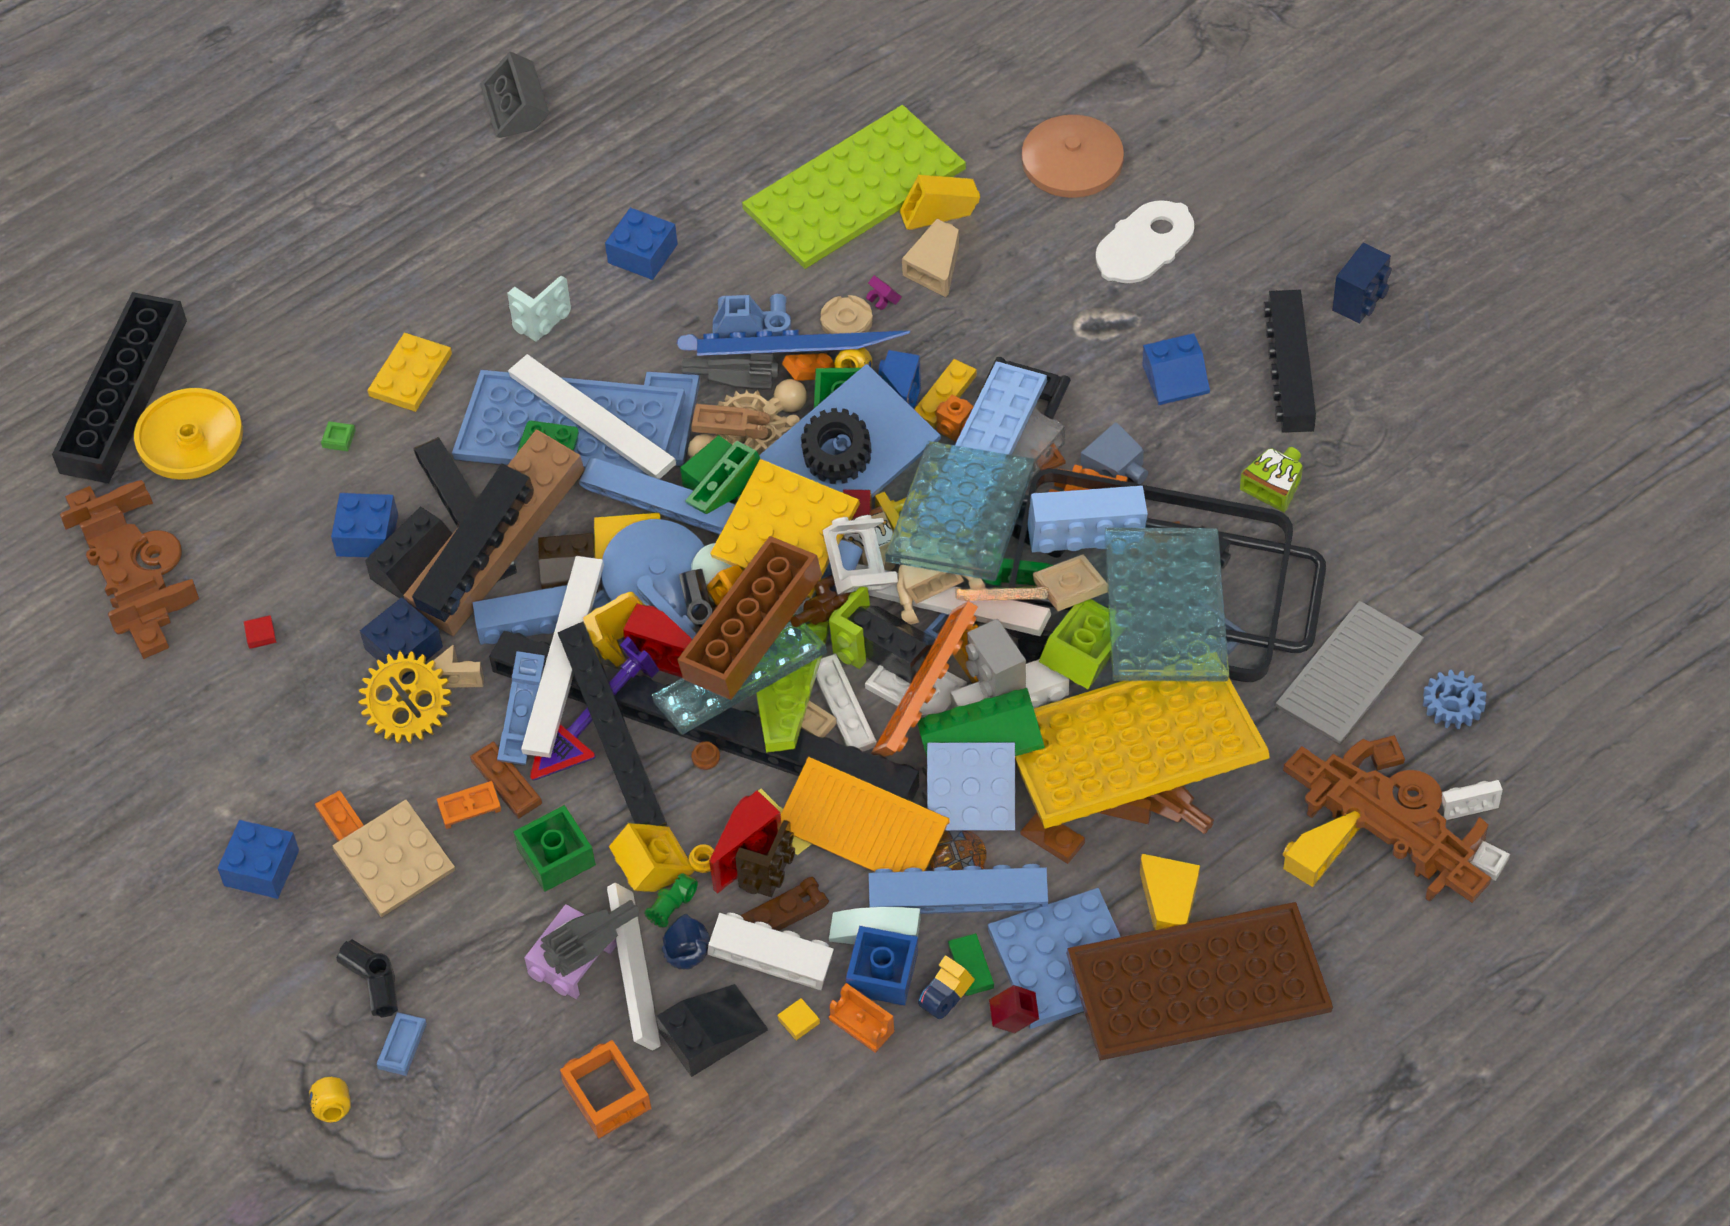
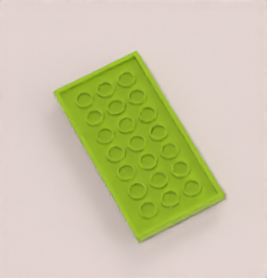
M901 105L743 201L742 206L743 210L806 269L898 212L918 175L954 177L966 169V162L904 105Z

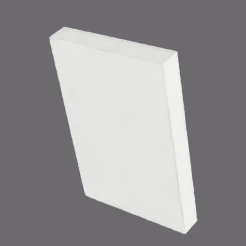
M879 665L866 681L865 689L898 706L910 683ZM948 671L942 679L937 678L933 685V688L936 689L933 697L927 704L924 702L919 710L922 713L921 718L929 714L950 710L951 692L967 686V682Z

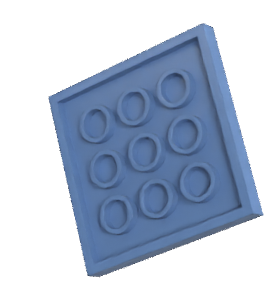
M1099 888L1050 903L1048 907L1041 906L988 924V932L1011 985L1036 992L1039 1019L1029 1025L1030 1029L1084 1011L1067 958V948L1121 937Z

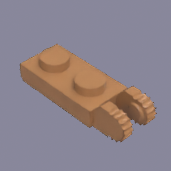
M697 404L695 405L691 427L692 432L745 437L747 435L752 439H763L768 435V428L763 425H768L771 416L766 412L749 410V408Z

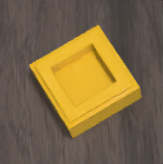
M802 998L777 1015L778 1021L795 1040H798L820 1024L818 1016Z

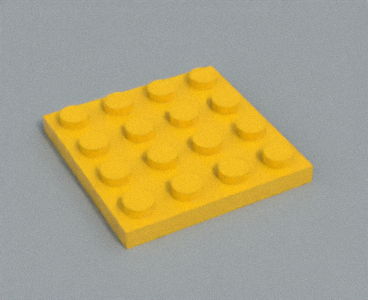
M760 459L710 554L717 560L731 566L738 564L742 570H745L768 537L772 536L816 554L823 576L830 560L822 530L831 526L832 521L838 518L848 517L849 521H851L860 504L859 499ZM837 534L836 540L838 545L844 534ZM814 588L808 594L807 598L811 599L815 591Z

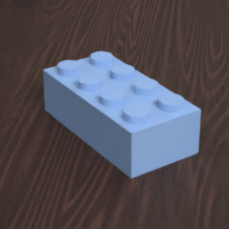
M1143 486L1031 494L1028 516L1031 551L1050 553L1057 550L1077 551L1084 548L1105 549L1112 546L1132 547L1142 544L1148 514Z

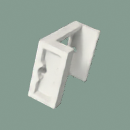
M865 515L849 521L848 517H842L833 520L831 526L822 530L838 595L857 591L859 587H867L868 591L885 590L898 582L896 571L885 572L874 527L883 523V518L872 519L871 515ZM858 533L861 535L868 562L867 569L848 571L843 568L836 540L837 534Z

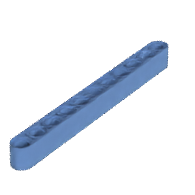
M589 458L579 481L580 486L591 492L654 513H660V515L717 534H721L736 505L728 502L714 511L705 514L685 502L693 490L596 458ZM841 540L838 548L843 568L848 571L855 570L863 550L853 543ZM829 562L826 570L832 572L831 565Z

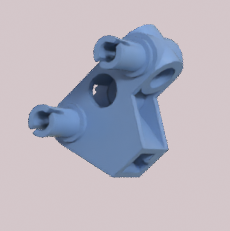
M782 294L772 295L770 297V311L764 312L750 295L721 296L718 298V311L713 318L712 333H719V338H730V333L746 332V337H756L757 331H772V336H783V330H791V317L786 313V297Z

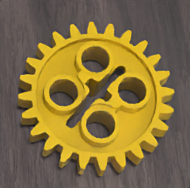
M400 651L398 652L397 660H394L388 654V663L384 664L377 660L379 669L377 671L372 668L368 669L372 674V678L362 679L368 687L359 689V692L366 696L365 699L359 700V704L367 706L361 714L363 717L371 716L367 721L369 727L378 724L374 731L377 735L385 730L384 738L387 741L393 735H395V740L398 744L401 743L403 736H406L409 744H412L414 735H417L423 741L424 731L431 735L434 734L431 728L433 724L442 727L441 722L438 720L439 716L448 717L443 707H449L452 704L444 699V697L451 695L452 692L449 689H443V687L449 683V680L447 678L439 679L444 673L443 670L440 668L433 671L436 663L432 660L425 664L426 657L423 654L418 660H415L414 652H410L408 658L405 659ZM406 672H414L415 680L411 684H403L402 676ZM391 677L395 678L404 692L409 695V699L421 713L420 718H417L409 706L402 700V697L390 682ZM385 688L392 689V697L388 701L379 700L381 690ZM423 694L432 695L431 703L426 707L419 706V697ZM408 711L409 718L405 723L398 724L395 722L398 712Z

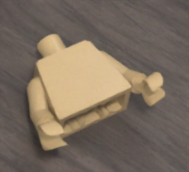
M917 535L911 540L913 548L903 552L901 555L902 565L898 570L896 587L900 604L904 607V610L901 611L902 619L910 625L919 623V619L913 610V600L916 604L964 582L963 577L969 580L972 593L976 592L977 595L985 589L984 582L979 575L976 576L974 574L975 570L967 559L952 545H941L937 538L927 540L925 535Z

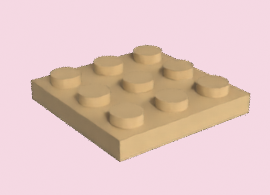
M406 799L332 845L338 858L381 918L455 871V866Z

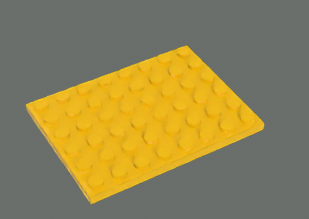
M1214 652L1034 708L1045 748L1015 756V763L1044 829L1135 800L1144 799L1157 793L1169 791L1192 782H1198L1208 777L1227 773L1243 766L1256 764L1259 761L1269 759L1270 756L1264 740Z

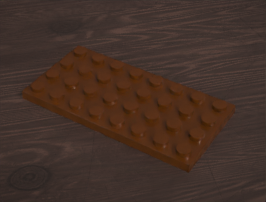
M1296 902L1067 948L1066 952L1100 1061L1331 1013L1333 1009Z

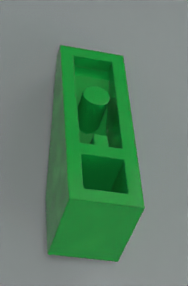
M736 441L685 502L693 508L708 514L740 496L761 459L758 452Z

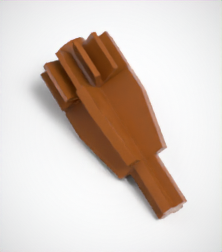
M1184 786L1144 798L1152 801L1151 811L1176 822H1181L1184 819L1203 834H1206L1208 829H1211L1214 824V819L1192 804L1194 797Z

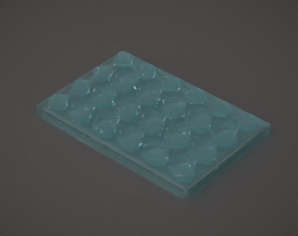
M928 441L885 553L886 562L996 581L1034 470L1035 459Z
M1105 528L1113 681H1228L1229 667L1218 529Z

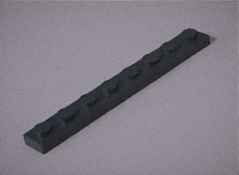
M582 621L557 632L634 823L667 826L661 807L586 624Z

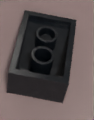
M735 984L682 1000L656 1016L659 1033L691 1077L768 1031L766 1025Z

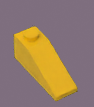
M1353 811L1346 814V816L1303 833L1296 842L1291 841L1283 852L1285 857L1283 869L1313 887L1359 831L1360 828H1356V821L1360 818V814Z

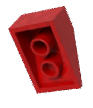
M637 603L623 629L624 638L629 637L641 653L645 650L657 665L659 671L683 678L678 658L690 644L692 638L663 611L654 606H644Z
M758 790L739 801L710 857L709 863L713 890L717 894L738 878L735 857L739 848L767 856L782 824L780 811Z

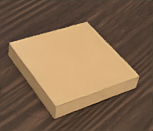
M1084 554L1033 573L1034 582L1057 611L1109 592L1107 582Z

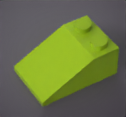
M1092 599L1078 603L1072 607L1048 638L1039 662L1069 678L1076 684L1089 689L1112 656L1114 644L1131 621Z

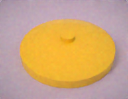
M203 388L181 389L158 398L141 414L134 431L135 446L145 466L160 476L180 480L199 478L223 467L236 454L243 437V425L235 405L224 395Z

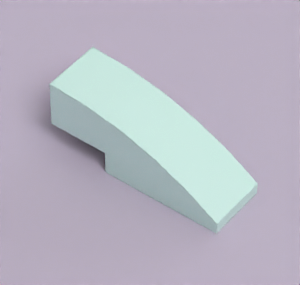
M870 907L833 912L829 942L855 944L859 925L918 937L921 920L920 909Z

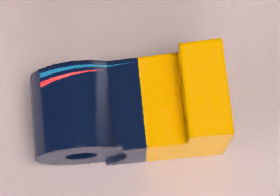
M946 955L939 964L941 967L940 971L930 985L924 988L918 999L919 1007L937 1019L944 1018L956 1006L975 980L964 967Z

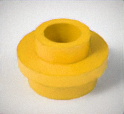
M706 844L696 846L689 855L691 868L700 873L710 872L709 860L714 849ZM707 859V861L701 862L699 860Z

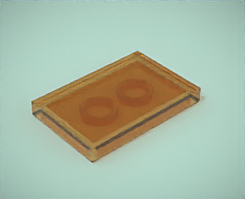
M1043 586L955 588V598L962 601L1047 599L1049 597V588Z

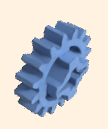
M1449 670L1448 676H1444L1439 672L1437 680L1430 678L1428 686L1424 688L1423 706L1427 707V716L1435 715L1434 722L1436 724L1441 720L1445 721V728H1448L1451 723H1455L1456 728L1460 729L1463 722L1467 726H1471L1472 720H1479L1481 712L1485 710L1486 692L1481 691L1483 684H1474L1475 676L1473 675L1465 678L1464 671L1454 675V672ZM1440 691L1439 698L1436 699V694ZM1470 700H1473V704L1469 708L1468 705H1470Z

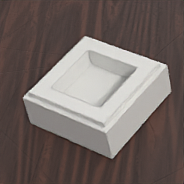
M1483 841L1470 863L1496 881L1510 854Z

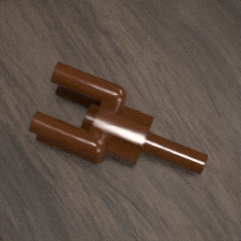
M833 574L823 578L814 586L817 595L805 601L803 612L791 618L792 626L799 627L808 621L814 625L827 620L829 622L831 614L844 605L852 592L837 595L834 591L829 590L830 587L835 585Z

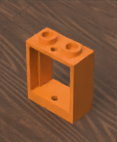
M613 1040L606 1044L602 1043L595 1046L590 1053L579 1059L575 1058L568 1061L560 1069L564 1086L598 1139L651 1109L648 1093ZM613 1060L633 1091L596 1112L576 1080Z

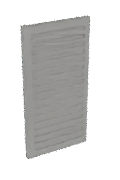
M1358 601L1279 698L1275 707L1341 744L1422 643L1424 637L1365 603Z

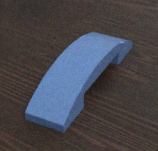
M516 652L511 690L497 761L526 765L528 755L523 754L521 748L543 673L544 655Z

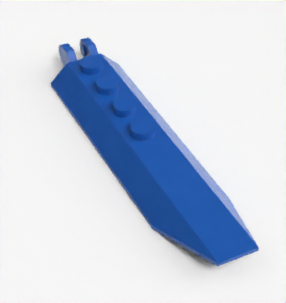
M783 330V336H772V331H757L756 337H746V332L730 333V338H719V333L703 334V339H698L694 334H685L678 337L677 346L684 351L697 350V356L859 349L910 334V330L799 335V330Z

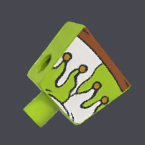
M1288 447L1283 454L1273 448L1267 449L1241 473L1240 490L1285 513L1302 478L1303 465L1298 462L1301 458L1300 452L1293 447Z

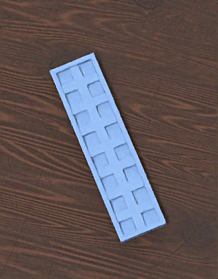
M996 361L916 523L918 531L969 545L987 504L1047 383V375Z

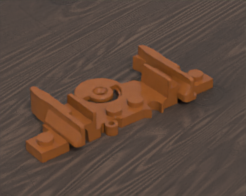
M139 480L126 484L96 498L91 486L66 495L65 498L70 509L62 512L60 517L66 530L80 525L90 548L86 553L90 565L99 566L107 583L105 587L107 596L112 594L115 596V598L110 599L112 607L116 609L108 612V617L115 633L122 634L130 630L143 659L168 649V643L160 627L171 623L168 613L180 610L199 599L193 579L168 587L165 586L162 575L174 569L181 559L182 548L179 540L173 534L162 530H154L142 534L136 524L126 523L123 513L153 504L144 482ZM139 552L141 559L145 564L149 566H156L160 564L161 568L151 570L141 567L137 563V556ZM153 554H160L156 558H151Z
M1364 738L1352 746L1343 758L1332 754L1324 762L1301 746L1284 764V772L1310 789L1305 796V802L1308 804L1307 815L1313 818L1323 806L1333 812L1332 817L1334 819L1356 811L1360 814V818L1356 821V828H1366L1388 845L1393 844V855L1398 859H1404L1408 853L1411 854V859L1416 864L1415 876L1423 875L1430 879L1439 870V876L1427 888L1426 899L1428 901H1431L1447 885L1473 903L1489 886L1491 877L1470 863L1482 842L1486 840L1489 824L1479 817L1474 827L1462 841L1446 828V819L1438 813L1442 803V791L1439 784L1430 775L1417 770L1401 771L1390 778L1376 770L1366 773L1359 769L1364 759L1373 754L1375 744ZM1394 786H1396L1397 788H1399V791H1398V801H1399V803L1395 800V798H1394V796H1393V788H1394ZM1408 791H1416L1418 795L1412 797L1408 794Z

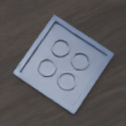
M1015 742L927 743V809L950 819V823L945 830H1015Z

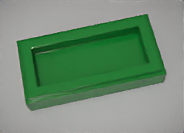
M977 934L948 941L953 961L964 967L975 979L965 992V996L994 989V982Z

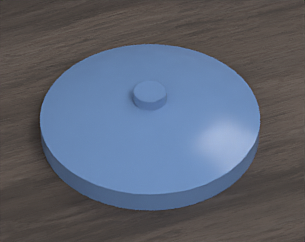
M648 519L625 527L612 538L602 558L604 567L601 574V583L608 601L615 600L621 594L633 592L648 606L649 604L637 591L638 578L642 575H648L653 579L654 589L662 597L666 594L676 605L674 610L680 617L683 615L688 617L679 574L691 571V564L695 555L705 546L689 529L668 520ZM697 605L693 608L692 615L701 607V605Z

